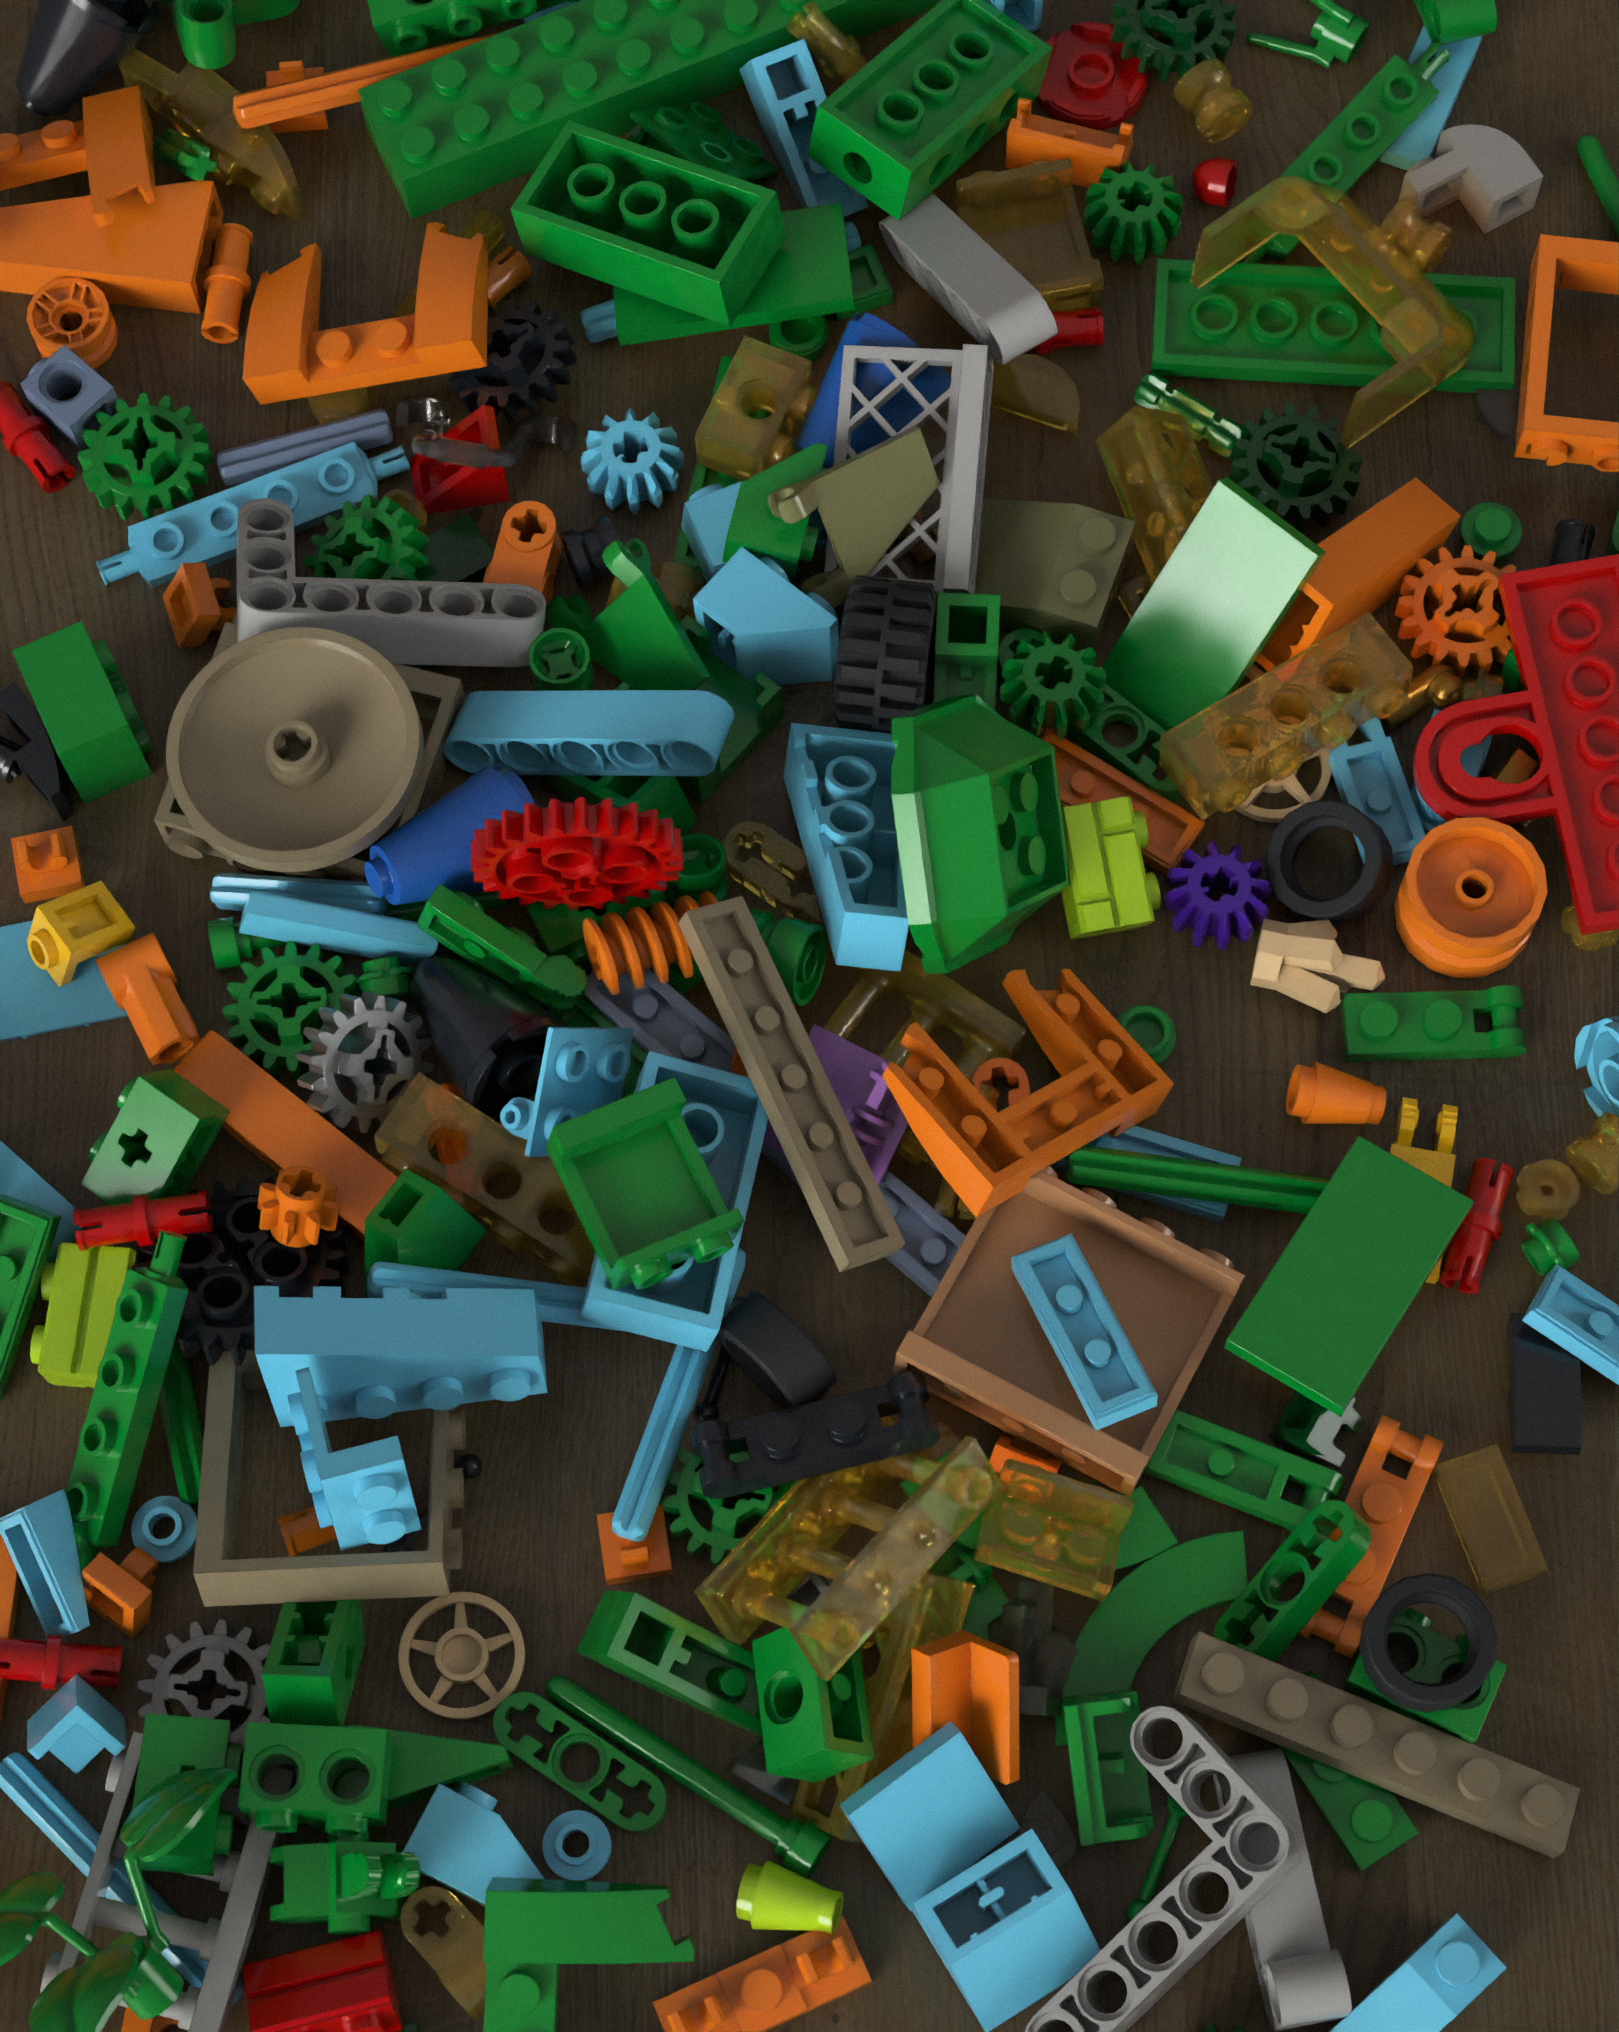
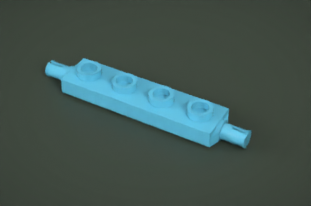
M353 441L128 526V545L130 549L95 562L105 586L139 572L141 577L154 588L172 581L182 563L205 562L206 567L235 557L239 508L248 501L267 498L286 504L293 513L294 534L325 523L324 518L327 515L334 518L343 516V503L348 500L359 508L361 507L364 495L370 494L378 500L377 481L406 470L409 471L410 466L402 446L368 459L367 455Z

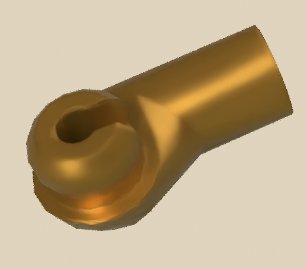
M1434 664L1374 703V708L1383 730L1386 732L1392 730L1433 701L1440 707H1448L1455 704L1463 694V681L1456 677L1455 670L1447 665Z

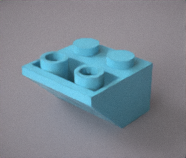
M741 547L693 598L695 621L711 634L713 654L754 687V675L758 671L762 672L777 685L832 681L835 678L839 646L836 612L820 595L814 592H809L806 595L792 585L785 571L768 557L758 559Z
M1033 1829L1028 1830L913 1903L912 1912L985 2032L992 2031L1070 1981L1101 1951L1070 1888Z

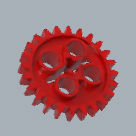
M578 797L574 803H562L556 798L550 799L549 806L546 808L526 803L524 804V813L522 814L504 810L502 811V820L486 819L484 821L485 829H475L474 840H471V871L474 872L475 882H483V890L485 892L499 891V899L501 900L519 896L521 906L540 901L543 902L544 909L547 910L555 907L557 904H567L571 911H576L580 906H593L596 909H603L604 903L608 901L627 905L628 896L647 899L650 898L649 889L666 890L667 881H677L679 879L678 871L683 870L680 828H673V820L671 818L658 819V811L655 809L637 813V803L633 802L619 808L612 807V799L610 798L602 800L597 805H588L584 797Z

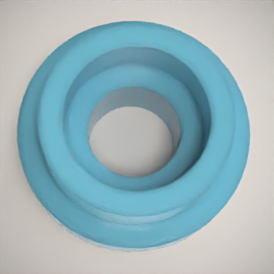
M155 1497L144 1503L133 1518L131 1525L133 1543L135 1547L139 1546L159 1563L178 1561L190 1553L195 1546L197 1515L189 1504L183 1503L178 1497ZM165 1517L174 1519L175 1529L169 1537L165 1539L154 1537L153 1528L158 1520Z
M581 1810L568 1811L556 1817L546 1829L542 1842L543 1855L547 1865L556 1875L571 1881H584L599 1874L608 1863L612 1849L611 1837L605 1824L594 1814ZM576 1832L583 1833L589 1839L587 1852L577 1858L568 1856L564 1851L566 1838Z

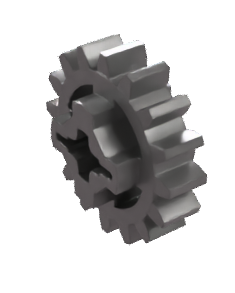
M364 991L361 998L346 993L342 994L339 1000L340 1011L325 1006L318 1010L324 1022L320 1030L305 1027L303 1031L306 1037L313 1041L311 1050H303L296 1053L297 1060L309 1064V1072L297 1079L298 1086L315 1090L310 1096L307 1105L311 1109L325 1113L324 1119L341 1128L346 1126L347 1129L366 1134L370 1125L382 1130L390 1129V1113L392 1112L407 1118L411 1114L410 1107L406 1101L409 1095L424 1097L426 1093L423 1086L417 1083L419 1074L433 1071L432 1064L421 1060V1052L433 1045L432 1040L415 1034L423 1020L420 1016L405 1012V1002L390 997L385 998L384 995L371 991Z
M224 1619L218 1620L213 1635H208L198 1621L190 1623L191 1639L184 1643L170 1633L165 1639L171 1653L165 1659L152 1654L147 1658V1662L157 1671L155 1680L146 1679L138 1681L137 1688L144 1694L152 1697V1703L146 1704L138 1710L139 1717L145 1721L146 1713L172 1715L170 1705H177L179 1708L186 1709L191 1717L230 1720V1725L242 1715H248L247 1720L231 1733V1743L243 1744L244 1748L247 1722L270 1723L262 1679V1672L270 1645L266 1644L252 1651L257 1634L246 1626L234 1639L232 1638V1627ZM201 1655L199 1663L185 1674H178L189 1661ZM235 1655L241 1657L249 1664L253 1671L256 1685H250L248 1682L239 1681L236 1678L237 1663L234 1662ZM215 1681H217L228 1693L235 1696L226 1695L225 1699H214L210 1710L200 1699L191 1694L200 1695L201 1692H210L215 1686Z

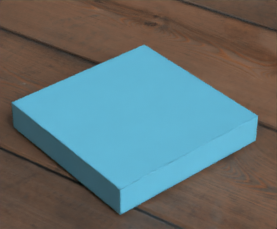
M951 1721L839 1804L891 1886L910 1911L913 1910L914 1902L965 1871L1021 1828L961 1731Z

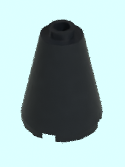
M38 0L15 81L16 87L21 93L23 103L35 113L43 116L67 113L152 31L159 20V7L155 0L150 9L144 0Z
M452 953L434 955L424 959L412 974L409 997L422 1018L423 1024L465 1105L483 1122L487 1124L501 1123V1110L511 1099L516 1097L529 1098L536 1093L548 1027H567L560 1018Z

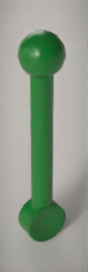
M1171 1795L1167 1799V1808L1170 1814L1138 1899L1133 1900L1127 1906L1126 1915L1129 1921L1152 1901L1182 1819L1188 1816V1813Z

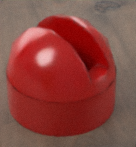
M1217 157L1208 158L1197 165L1192 173L1193 191L1200 201L1214 206L1227 208L1230 206L1237 183V161Z

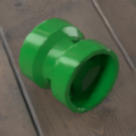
M552 628L541 633L532 642L529 650V665L533 674L535 691L593 690L595 684L590 649L585 639L576 631L567 628ZM570 675V677L566 679H559V677H565Z
M693 833L681 836L683 870L678 871L679 879L677 881H667L666 902L673 909L676 899L688 895L698 904L700 894L708 890L714 895L717 902L728 900L729 889L725 877L727 854L724 845L716 838L706 834Z

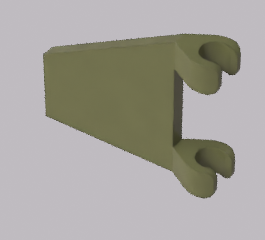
M913 426L807 480L780 487L769 493L767 499L772 514L775 517H781L788 524L804 519L818 507L840 568L823 572L804 580L801 584V591L807 595L809 592H814L820 595L833 609L840 605L846 599L848 589L857 575L867 576L940 484L919 427Z

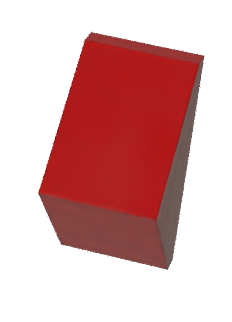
M483 404L409 459L416 507L419 513L427 515L510 501L502 445L494 407Z

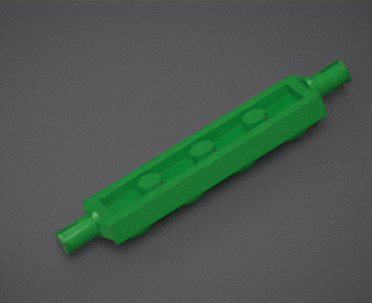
M1432 42L1413 64L1402 60L1395 54L1244 214L1240 225L1248 239L1227 259V262L1257 264L1265 254L1284 262L1383 157L1393 143L1435 101L1439 91L1434 88L1430 79L1450 60L1447 49L1444 48L1437 55L1441 44Z
M159 1230V1237L150 1268L127 1269L122 1291L116 1302L115 1316L103 1359L98 1367L97 1380L86 1420L80 1432V1442L65 1493L71 1512L81 1576L82 1570L98 1555L100 1547H114L118 1545L188 1295V1287L176 1275L187 1237L175 1232Z

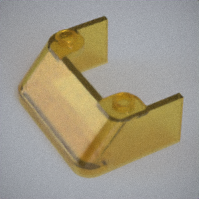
M1296 176L1280 177L1264 186L1202 230L1190 282L1197 290L1277 234L1296 235L1382 326L1380 331L1382 344L1398 363L1356 392L1340 438L1341 444L1347 450L1458 371L1469 358L1475 340L1474 330L1470 322L1365 212L1339 188Z

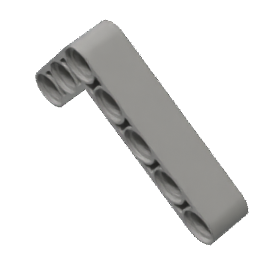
M267 498L253 499L244 503L239 508L236 548L237 642L270 630L289 627H315L352 636L378 651L391 664L515 668L529 665V650L532 642L544 631L547 602L538 590L520 584L296 577L294 516L291 509L280 501Z
M1165 1706L1151 1707L1139 1714L1131 1729V1747L1138 1760L1210 1837L1212 1842L1032 2017L1025 2028V2032H1050L1053 2026L1060 2021H1065L1069 2024L1074 2032H1126L1293 1869L1299 1859L1301 1849L1299 1836L1291 1823L1196 1721L1174 1708ZM1176 1722L1182 1730V1746L1177 1754L1171 1758L1161 1760L1154 1752V1734L1165 1723ZM1222 1773L1230 1782V1799L1218 1811L1209 1812L1201 1803V1785L1211 1775ZM1270 1825L1279 1835V1851L1272 1861L1267 1864L1258 1865L1249 1855L1248 1840L1254 1830L1260 1826ZM1219 1874L1228 1885V1901L1219 1912L1208 1914L1199 1904L1198 1889L1205 1878L1210 1875ZM1167 1923L1173 1927L1177 1934L1178 1947L1172 1959L1166 1963L1159 1964L1150 1955L1147 1943L1152 1930L1160 1924ZM1111 1972L1119 1974L1127 1987L1126 2001L1114 2013H1109L1105 2010L1098 1999L1099 1983Z

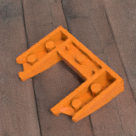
M139 85L82 98L83 120L75 122L58 120L46 125L41 130L19 135L13 133L0 134V191L88 170L92 210L98 228L116 221L113 210L109 206V201L116 197L119 199L129 198L139 190L148 204L156 201L153 124Z
M438 222L427 223L419 266L415 314L319 331L322 251L317 243L299 250L302 255L301 257L272 274L265 271L260 275L250 310L242 379L260 405L487 367L489 243L485 235L477 233L471 239L450 235L446 224Z
M1025 969L1013 970L1007 973L1002 982L1003 987L1040 1047L1062 1077L997 1113L917 1022L909 1025L900 1042L910 1052L903 1068L890 1061L882 1075L916 1138L942 1176L976 1218L1023 1191L1032 1175L1106 1132L1113 1139L1156 1114L1174 1085L1173 1081L1070 969H1062L1057 977L1058 990H1035L1029 982Z

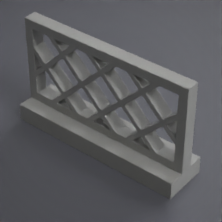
M963 344V350L844 345L833 466L849 459V457L857 455L850 447L851 433L870 416L873 417L890 438L913 426L921 428L931 419L946 434L945 448L931 460L935 471L944 464L942 484L939 481L940 484L936 488L941 494L940 509L921 526L912 518L908 524L914 532L890 553H884L880 558L881 560L871 569L867 576L879 577L889 568L897 578L888 579L932 583L936 595L938 593L975 594L994 360L988 345ZM857 363L884 364L896 379L869 402L855 386ZM895 364L911 366L902 373ZM928 366L952 367L950 388L932 404H929L910 382ZM902 388H905L924 411L901 431L896 433L877 410ZM855 397L863 408L853 416ZM949 404L948 420L946 423L938 413ZM939 525L936 544L929 537L928 533ZM828 534L824 572L840 568ZM921 539L936 555L934 580L908 579L895 565V562Z

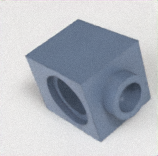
M65 345L61 346L50 357L38 361L30 370L28 377L20 383L33 413L38 417H42L51 429L78 452L88 449L82 437L83 431L100 430V425L95 416L96 413L101 411L111 417L118 413L116 409L118 397L114 387ZM78 393L72 399L64 401L60 400L67 394Z

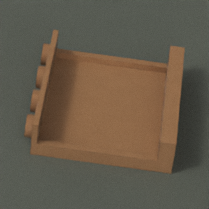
M1048 1166L1032 1175L1023 1191L975 1219L913 1332L908 1330L896 1352L893 1372L898 1375L906 1372L922 1374L926 1380L928 1391L1118 1492L1131 1497L1226 1316L1245 1275L1234 1270L1233 1263L1224 1255L1207 1248H1201L1197 1251L1176 1240L1174 1233L1164 1224L1150 1218L1137 1220L1116 1209L1115 1202L1104 1193L1088 1187L1079 1190L1058 1179L1057 1173ZM1072 1233L1158 1394L1156 1407L1095 1431L1011 1269L1012 1256Z

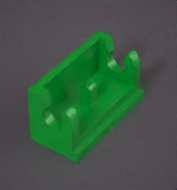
M1137 1689L1062 1697L1077 1828L1081 1846L1149 1836V1830L1154 1829L1147 1769L1133 1752L1130 1740L1132 1725L1140 1714Z

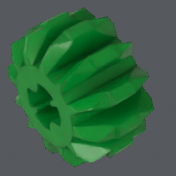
M1127 159L1122 166L1121 174L1105 167L1100 175L1099 183L1090 184V188L1086 192L1085 204L1087 207L1083 211V225L1086 231L1092 232L1091 242L1094 245V250L1111 246L1110 256L1113 262H1116L1124 253L1132 254V258L1139 265L1144 259L1145 251L1161 258L1163 252L1166 251L1167 241H1175L1180 233L1181 220H1179V217L1182 216L1184 206L1183 199H1181L1182 194L1174 193L1175 183L1173 182L1172 175L1155 178L1156 169L1152 162L1143 171H1134L1133 166Z
M1046 630L1039 636V648L1021 640L1020 644L1016 647L1017 659H1006L1002 666V677L1006 682L1000 686V699L1003 703L1012 705L1010 708V719L1013 721V724L1031 719L1030 733L1036 737L1047 726L1053 727L1054 734L1061 741L1066 736L1067 723L1084 731L1090 723L1089 712H1099L1102 709L1104 694L1099 689L1105 686L1106 673L1102 667L1093 666L1096 660V653L1092 646L1074 651L1076 639L1072 633L1062 640L1061 645L1053 644L1052 638ZM1051 682H1058L1054 690L1048 689Z

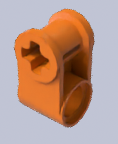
M523 501L513 505L506 512L502 520L493 558L486 569L483 583L526 585L538 590L544 596L547 603L552 599L554 581L562 557L563 546L557 533V523L553 512L545 504L537 501Z

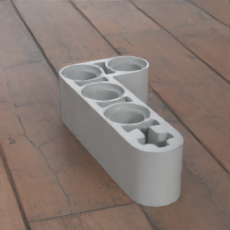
M1281 1747L1229 1756L1291 1823L1299 1836L1301 1847L1299 1859L1293 1869L1244 1916L1270 2027L1273 2032L1342 2019L1351 2014L1352 2011L1349 1984L1338 1949H1330L1292 1781ZM1222 1773L1213 1774L1219 1808L1221 1809L1230 1799L1231 1787L1227 1777ZM1270 1825L1260 1826L1253 1831L1249 1837L1247 1847L1250 1857L1256 1864H1267L1275 1858L1280 1846L1279 1835Z

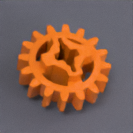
M1464 545L1460 558H1452L1451 553L1445 547L1439 548L1435 565L1423 557L1419 559L1414 576L1406 575L1400 589L1402 597L1398 598L1395 608V616L1404 619L1398 631L1399 638L1416 639L1411 656L1416 659L1429 653L1434 657L1432 665L1445 664V662L1454 664L1455 676L1458 678H1463L1467 665H1475L1477 671L1482 676L1488 675L1493 662L1492 657L1497 662L1504 664L1507 653L1513 646L1498 582L1501 574L1513 573L1516 571V567L1513 564L1505 566L1501 570L1494 567L1496 552L1491 550L1482 560L1474 559L1471 545ZM1425 597L1430 600L1428 608L1434 613L1433 618L1429 621L1424 612L1423 601ZM1497 602H1499L1503 612V626L1498 623L1500 615L1493 609Z

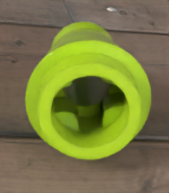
M770 1860L766 1861L763 1866L750 1863L740 1883L736 1915L738 1919L750 1921L753 1930L823 1931L834 1934L841 1919L844 1895L843 1892L828 1889Z

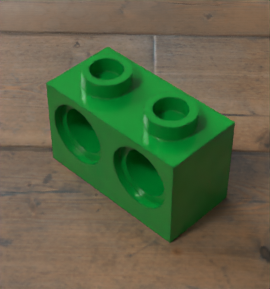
M1406 1607L1396 1614L1389 1625L1387 1642L1392 1641L1401 1644L1410 1655L1411 1668L1403 1674L1414 1681L1433 1684L1441 1682L1444 1672H1459L1467 1660L1469 1647L1467 1635L1457 1634L1455 1640L1429 1629L1432 1621L1428 1617ZM1358 1649L1341 1690L1473 1744L1478 1738L1508 1665L1495 1659L1494 1666L1482 1685L1475 1691L1471 1702L1459 1703L1450 1709L1425 1713L1402 1708L1379 1693L1365 1673L1360 1649Z
M247 1722L238 1800L240 1811L246 1820H255V1829L273 1833L296 1832L298 1822L325 1824L326 1833L339 1836L367 1835L368 1826L385 1827L393 1742L388 1730L381 1728ZM287 1764L299 1770L298 1781L289 1792L282 1795H271L263 1791L265 1776L272 1768ZM349 1768H359L369 1774V1782L366 1789L360 1795L350 1799H343L333 1794L334 1780L342 1771Z

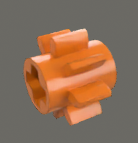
M292 1166L286 1169H279L276 1185L271 1183L260 1184L257 1208L261 1210L260 1230H271L274 1239L288 1247L300 1248L311 1244L317 1245L320 1228L328 1231H335L337 1228L340 1205L335 1203L338 1186L336 1183L326 1184L324 1176L310 1167Z

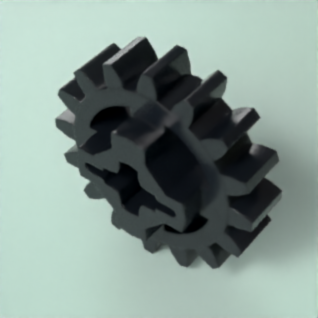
M509 299L505 305L504 312L498 314L489 305L487 367L452 372L448 381L468 412L473 413L485 404L494 407L495 417L502 411L507 421L513 423L517 418L518 410L526 408L530 415L535 416L538 414V401L544 398L549 402L555 403L558 400L553 388L556 384L565 385L570 384L572 381L566 367L577 363V357L571 348L575 342L565 323L560 321L555 310L550 307L542 312L536 300H530L523 310H519L514 299Z

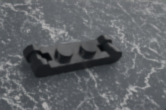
M906 1372L891 1378L885 1385L729 1423L722 1420H708L697 1424L690 1431V1439L693 1453L697 1457L702 1458L704 1466L699 1471L702 1493L710 1499L727 1498L920 1451L933 1446L940 1439V1432L936 1417L926 1410L925 1403L929 1400V1391L924 1376L918 1372ZM900 1413L901 1419L897 1424L882 1427L881 1417ZM749 1450L750 1460L736 1463L729 1458V1454Z

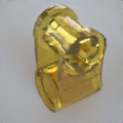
M436 1886L421 1888L413 1893L403 1905L400 1917L402 1931L408 1941L436 1971L434 1975L476 2021L484 2014L486 1962H483L484 1926L447 1889ZM428 1903L436 1909L442 1908L445 1904H448L451 1908V1911L445 1917V1922L450 1929L442 1937L432 1931L421 1937L418 1931L425 1922L419 1912Z

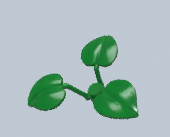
M204 1768L181 1772L169 1777L152 1788L138 1802L124 1822L120 1831V1839L130 1848L125 1852L123 1861L147 1932L146 1937H137L132 1932L124 1933L114 1939L105 1949L100 1950L58 1915L49 1912L65 1891V1884L56 1874L49 1871H39L22 1876L0 1892V1966L17 1956L30 1943L39 1926L51 1928L88 1957L84 1961L83 1966H74L58 1974L38 1996L29 2014L28 2023L32 2032H101L121 2000L127 2004L139 2019L147 2020L164 2012L177 1999L182 1991L184 1980L162 1954L169 1946L170 1940L160 1930L140 1864L141 1861L146 1863L154 1862L178 1845L235 1778L239 1777L235 1771L230 1768Z

